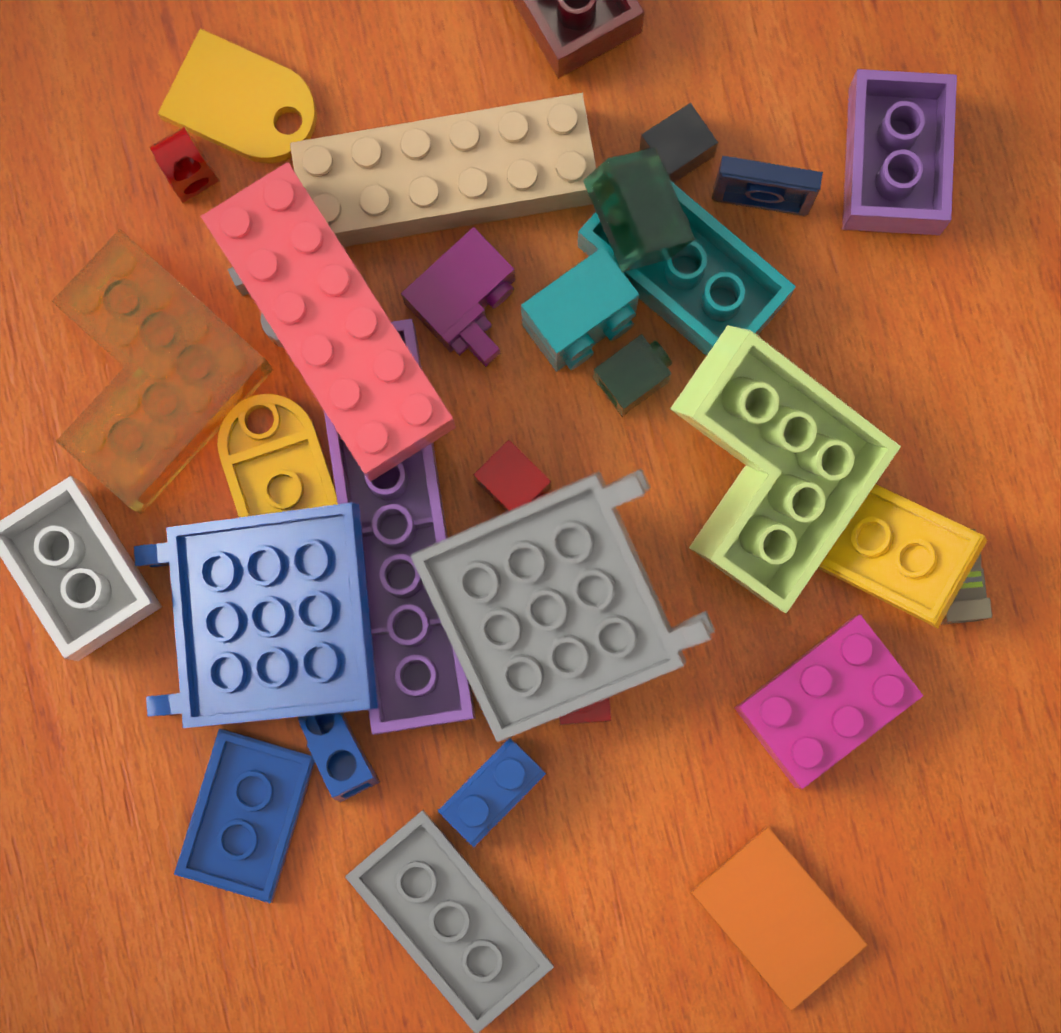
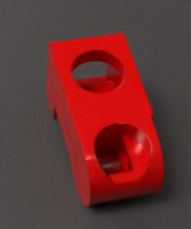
M185 127L180 128L149 147L155 156L157 164L182 203L219 182L218 177L198 144Z

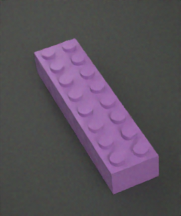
M407 319L391 322L422 369L413 320ZM324 411L338 504L351 502L360 504L378 709L369 710L372 734H385L476 719L471 685L411 559V555L416 551L448 538L434 445L431 443L370 482Z

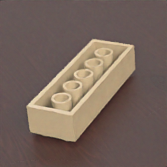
M583 92L290 143L294 172L342 247L599 203L600 186Z

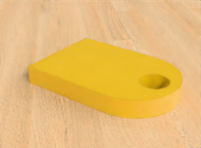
M203 29L199 30L158 112L161 120L179 128L185 127L188 132L259 163H276L291 158L290 143L309 140L313 135L317 119L316 106L311 91L298 74ZM287 112L297 113L302 117V125L297 132L286 135L277 131L276 122L281 115Z
M259 394L242 400L228 412L219 429L217 446L220 461L239 517L338 504L336 489L315 426L301 406L284 396ZM258 408L269 409L274 416V423L271 429L263 434L252 433L247 426L250 413Z

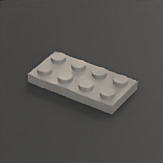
M424 810L418 813L345 876L474 1033H479L554 968V964Z

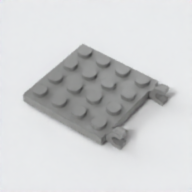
M642 469L628 474L609 485L605 484L599 471L416 551L411 555V559L497 742L681 668L686 663L682 652L683 649L711 639L710 634L715 631V628L707 611L671 628L616 506L644 495L645 491L650 489Z

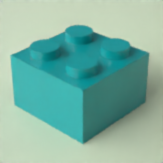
M603 246L521 304L522 326L556 372L566 365L570 370H573L594 354L591 348L606 336L612 342L633 327L634 323L631 319L636 315L639 293Z

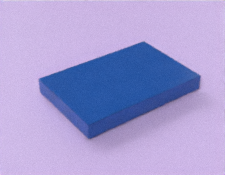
M219 728L174 875L263 902L272 903L315 764L313 756Z

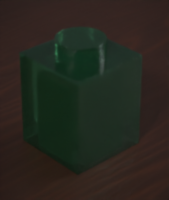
M641 334L593 370V379L619 414L624 416L669 382L672 373L668 367L672 365V361L657 341L654 340L649 344Z

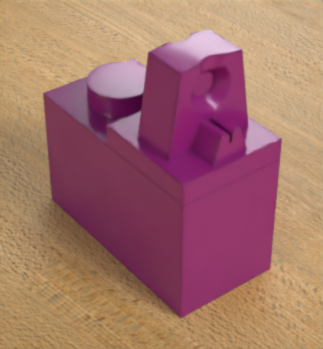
M473 227L410 284L401 295L404 304L450 353L454 350L460 356L468 349L487 367L500 355V349L485 333L492 327V324L486 318L484 308L490 305L494 309L514 291V287L511 284L515 281V270Z

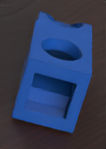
M343 712L298 717L299 724L308 741L307 746L334 800L341 803L380 783Z

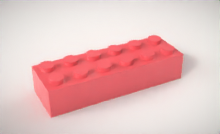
M288 162L201 216L370 482L456 428L453 417Z

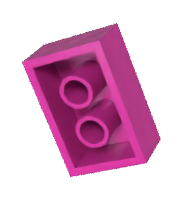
M861 614L849 619L734 707V709L795 788L803 789L923 697V694Z

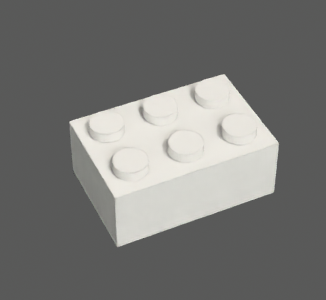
M69 476L0 521V557L64 659L74 661L83 659L162 607L85 484L72 476Z

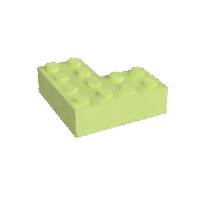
M727 326L670 408L678 416L745 464V467L689 548L762 601L787 613L901 446L752 331Z

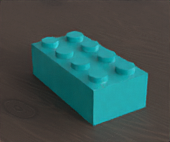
M644 158L578 231L577 246L590 256L604 246L639 293V299L706 356L727 326L750 330L758 336L787 303L796 288L787 278Z

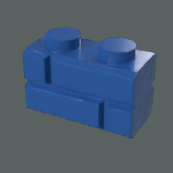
M509 738L438 812L475 847L546 775V772L513 739Z

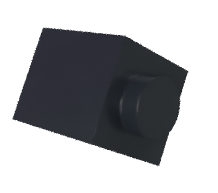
M689 103L641 135L639 148L641 153L638 154V159L641 161L644 158L670 181L675 183L713 158L718 141L693 105Z

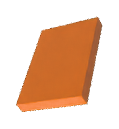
M768 826L690 891L790 1011L794 1010L868 946Z

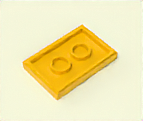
M875 484L818 569L939 628L984 548L987 539L984 535Z

